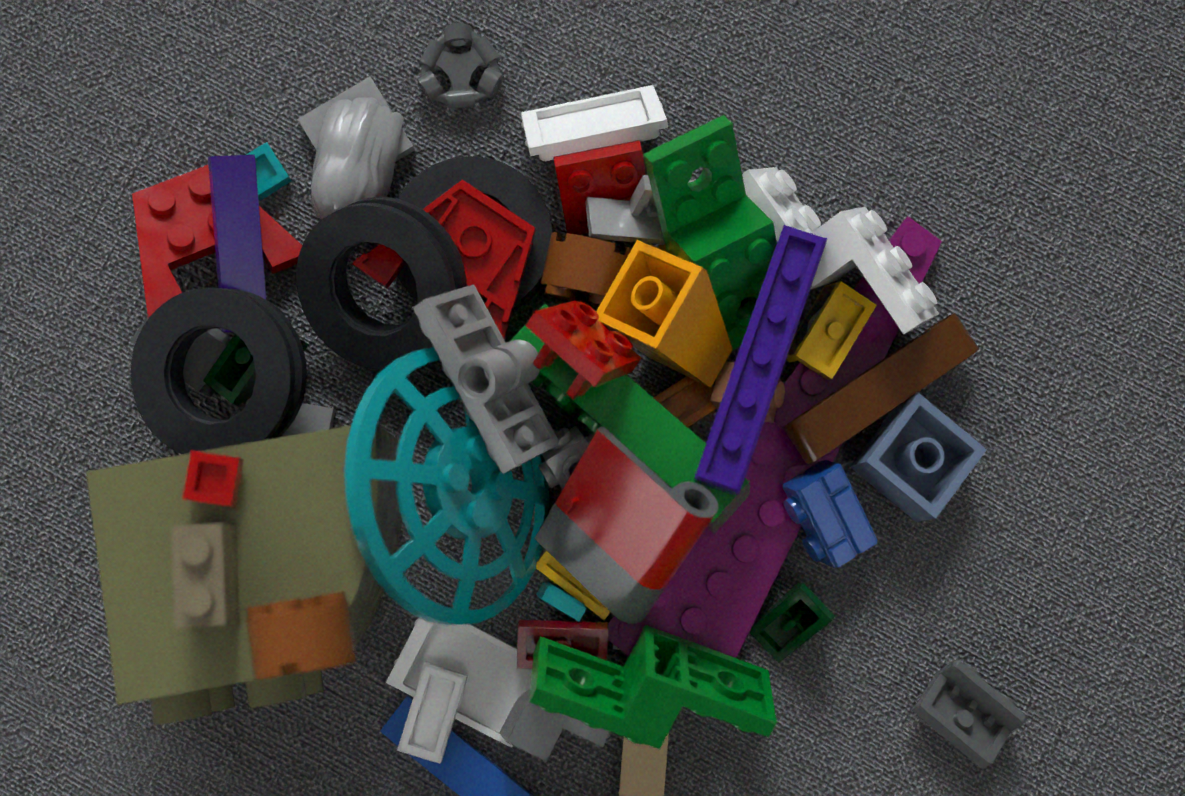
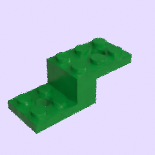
M722 115L644 153L643 157L667 253L703 267L707 271L733 350L742 344L774 254L777 240L773 221L746 195L733 124ZM703 167V171L698 179L689 182L693 171ZM749 297L748 302L740 308L741 301Z
M646 624L624 667L544 637H540L534 649L529 703L539 706L546 712L560 713L582 721L588 727L604 729L624 736L635 744H646L660 749L682 706L689 708L699 716H711L730 723L743 732H755L766 737L771 735L777 724L769 670Z

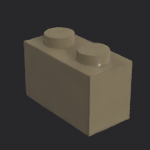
M213 523L171 526L174 629L240 624L236 525Z

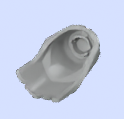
M372 97L355 98L353 101L348 99L338 100L329 107L320 130L312 171L311 202L318 218L322 220L329 214L359 200L387 197L393 179L399 138L404 120L400 113L396 111L391 113L389 108L380 106L378 100Z

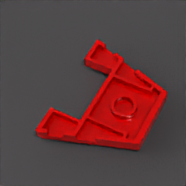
M208 165L132 193L148 318L163 303L182 293L171 270L216 252ZM259 206L263 259L271 274L296 265L302 244Z
M462 179L422 210L435 218L451 236L462 258L467 286L475 285L480 296L487 300L485 305L505 340L536 229ZM379 244L369 253H363L354 261L353 266L388 289L406 262L395 250Z

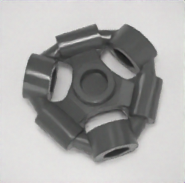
M453 23L444 27V32L437 40L431 39L418 62L422 68L417 81L431 103L436 101L446 103L449 109L475 107L478 101L487 98L493 100L502 85L504 74L501 73L498 65L501 58L486 36H478L472 31L471 25ZM472 45L469 52L460 54L448 53L446 50V46L450 48H466ZM480 67H487L480 79L477 91L472 89L470 84L475 73ZM439 69L449 78L452 85L448 92H444L432 71Z

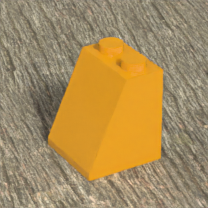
M637 240L596 311L599 315L598 320L610 331H616L624 335L632 343L633 347L647 357L711 388L731 353L732 346L708 273L703 267Z

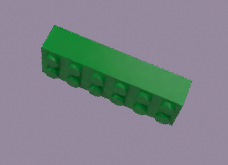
M544 304L539 310L548 308V306ZM525 325L511 339V341L524 340L529 342L538 353L544 345V342ZM558 355L549 367L545 365L539 371V374L531 383L537 388L544 383L547 386L545 391L551 396L550 399L568 416L574 411L580 415L577 419L584 425L583 429L589 435L592 434L594 436L596 431L604 426L671 489L683 482H694L708 489L718 503V512L707 526L713 534L721 528L750 495V485L746 478L739 497L695 482L694 477L706 443L627 374L596 387L591 385L582 397L578 395L572 400L566 392L579 373Z

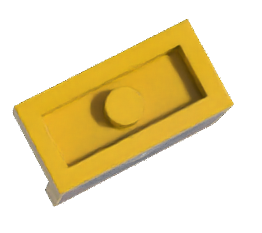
M842 281L826 285L796 332L786 361H799L827 380L833 379L877 305Z

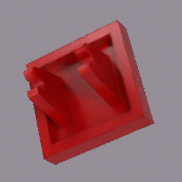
M640 140L553 157L567 233L575 235L589 233L585 204L587 197L630 201L642 176L646 175Z
M576 300L537 310L525 325L544 342L543 347L533 362L536 368L541 370L545 365L549 367L559 355L579 373L566 392L572 400L578 395L582 397L591 385L596 387L631 373L642 359L632 350V343L624 335L616 331H610L598 320L599 315L592 307Z

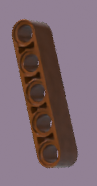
M953 313L797 416L782 428L807 465L811 464L976 353L979 347L957 314Z

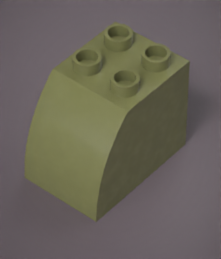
M351 425L201 451L244 459L236 508L182 499L190 453L86 471L117 705L150 699L153 725L203 717L211 715L215 711L234 708L232 684L245 682L249 708L307 698V695L324 692L321 669L303 673H283L282 676L254 679L246 618H248L247 608L345 591L346 600L349 603L355 648L371 624L385 590L374 578L361 555L351 527L346 502L344 473L347 440ZM379 425L376 427L372 443L371 459L396 461L399 440ZM370 480L376 521L384 544L392 556L397 552L402 524V516L396 494V482ZM213 523L236 525L240 624L174 629L171 526Z

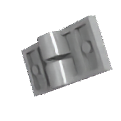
M475 285L427 298L413 307L420 320L421 330L433 344L442 361L445 374L453 381L464 402L467 415L475 422L486 443L489 456L497 463L502 474L560 444L528 385L537 377L540 371L533 365L538 355L537 350L524 340L505 342Z

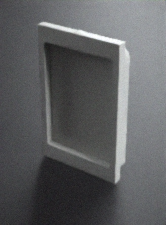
M653 85L521 112V126L525 130V144L529 148L530 156L539 155L542 161L554 160L553 157L570 153L637 140L641 142L655 139L660 135L659 129L668 128L663 105L659 101Z
M421 618L417 619L399 658L394 661V667L386 683L414 697L424 663H430L468 675L455 719L512 748L513 745L507 743L499 732L514 703L523 693L530 689L532 669L517 668V648L471 624L447 626L427 622Z

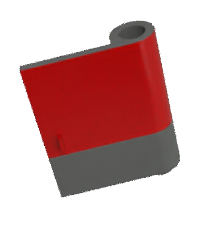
M602 426L596 431L534 539L617 619L627 623H639L650 612L718 512V503L708 489L694 482H683L671 489Z

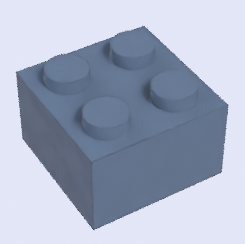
M916 393L890 412L849 467L915 522H921L938 517L987 449L920 393Z

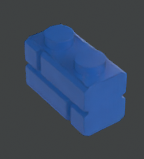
M828 460L820 461L805 470V473L799 474L783 484L782 487L788 497L783 502L784 507L796 524L801 523L807 536L802 540L803 546L815 562L819 561L830 567L837 568L855 558L856 554H861L877 544L878 540L841 464Z

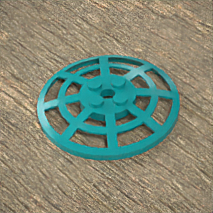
M435 348L412 351L394 360L376 376L365 391L354 414L347 440L344 467L346 502L351 527L361 555L374 578L390 598L406 611L427 622L447 626L475 624L495 617L510 606L525 589L536 569V563L541 556L543 546L534 538L549 514L550 505L549 484L538 467L545 460L540 454L523 463L524 481L513 479L512 470L502 474L497 463L489 456L486 443L480 431L466 411V427L450 429L436 411L440 406L450 401L462 400L455 386L439 389L425 398L406 379L415 369L429 362L441 360ZM394 391L413 412L402 431L396 461L371 459L372 443L379 417L388 398ZM425 424L436 439L428 449L424 464L413 463V454L417 439ZM469 476L472 481L471 492H469L467 488L469 484ZM370 480L396 482V494L400 513L411 539L392 556L384 544L376 521ZM412 483L423 485L425 501L433 517L425 526L421 523L415 505ZM513 498L524 500L522 519L516 536H514L507 521ZM535 503V518L530 546L523 562L520 550L525 543L530 529ZM444 533L454 538L465 540L462 564L448 558L435 545V542ZM495 533L504 553L493 562L478 566L482 538ZM423 556L439 572L452 579L459 580L452 608L444 607L425 597L409 583L402 573ZM509 566L513 582L503 595L489 606L469 610L475 581L494 577Z

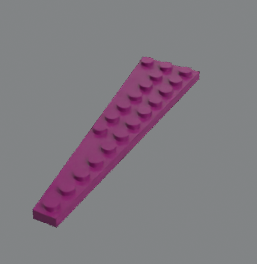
M908 216L901 222L889 239L893 247L899 246L906 253L912 263V268L909 271L918 284H920L942 241ZM864 276L860 278L853 289L877 306L833 379L827 380L799 362L783 383L785 388L783 404L776 410L774 423L764 422L745 477L749 481L750 495L715 534L708 528L705 529L642 622L627 623L617 619L614 615L608 622V641L628 656L646 624L734 658L737 657L802 526L801 523L796 524L788 515L783 503L788 497L782 486L795 476L805 473V470L820 461L828 460L833 462L841 447L839 445L823 457L807 465L782 427L884 359L899 330L898 325Z

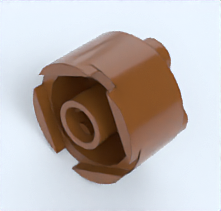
M552 232L541 279V285L546 286L545 293L549 294L550 297L567 301H574L577 294L589 296L588 303L599 307L632 248L626 247L625 255H622L620 250H615L616 243L566 233L565 242H562L563 237L558 232Z
M345 591L247 608L248 618H246L255 680L282 676L283 673H303L357 662L349 603L346 600Z

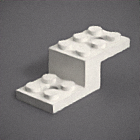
M777 167L749 169L742 174L746 195L773 221L777 242L783 225L827 238L811 289L835 282L857 266L903 334L916 329L939 315V312L934 307L937 304L935 295L925 283L921 282L918 284L909 271L912 268L910 259L899 246L893 247L884 234L887 231V227L874 210L868 211L866 207L841 211L821 226L816 213L808 205L803 206L795 195L796 185L784 170L779 171Z

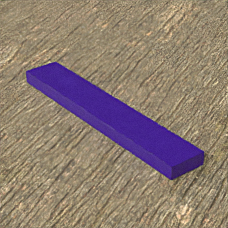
M783 225L696 471L695 482L739 497L825 249L827 238Z

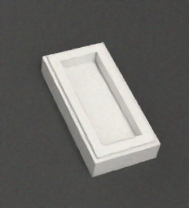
M424 663L397 751L439 764L442 762L468 675L430 663Z

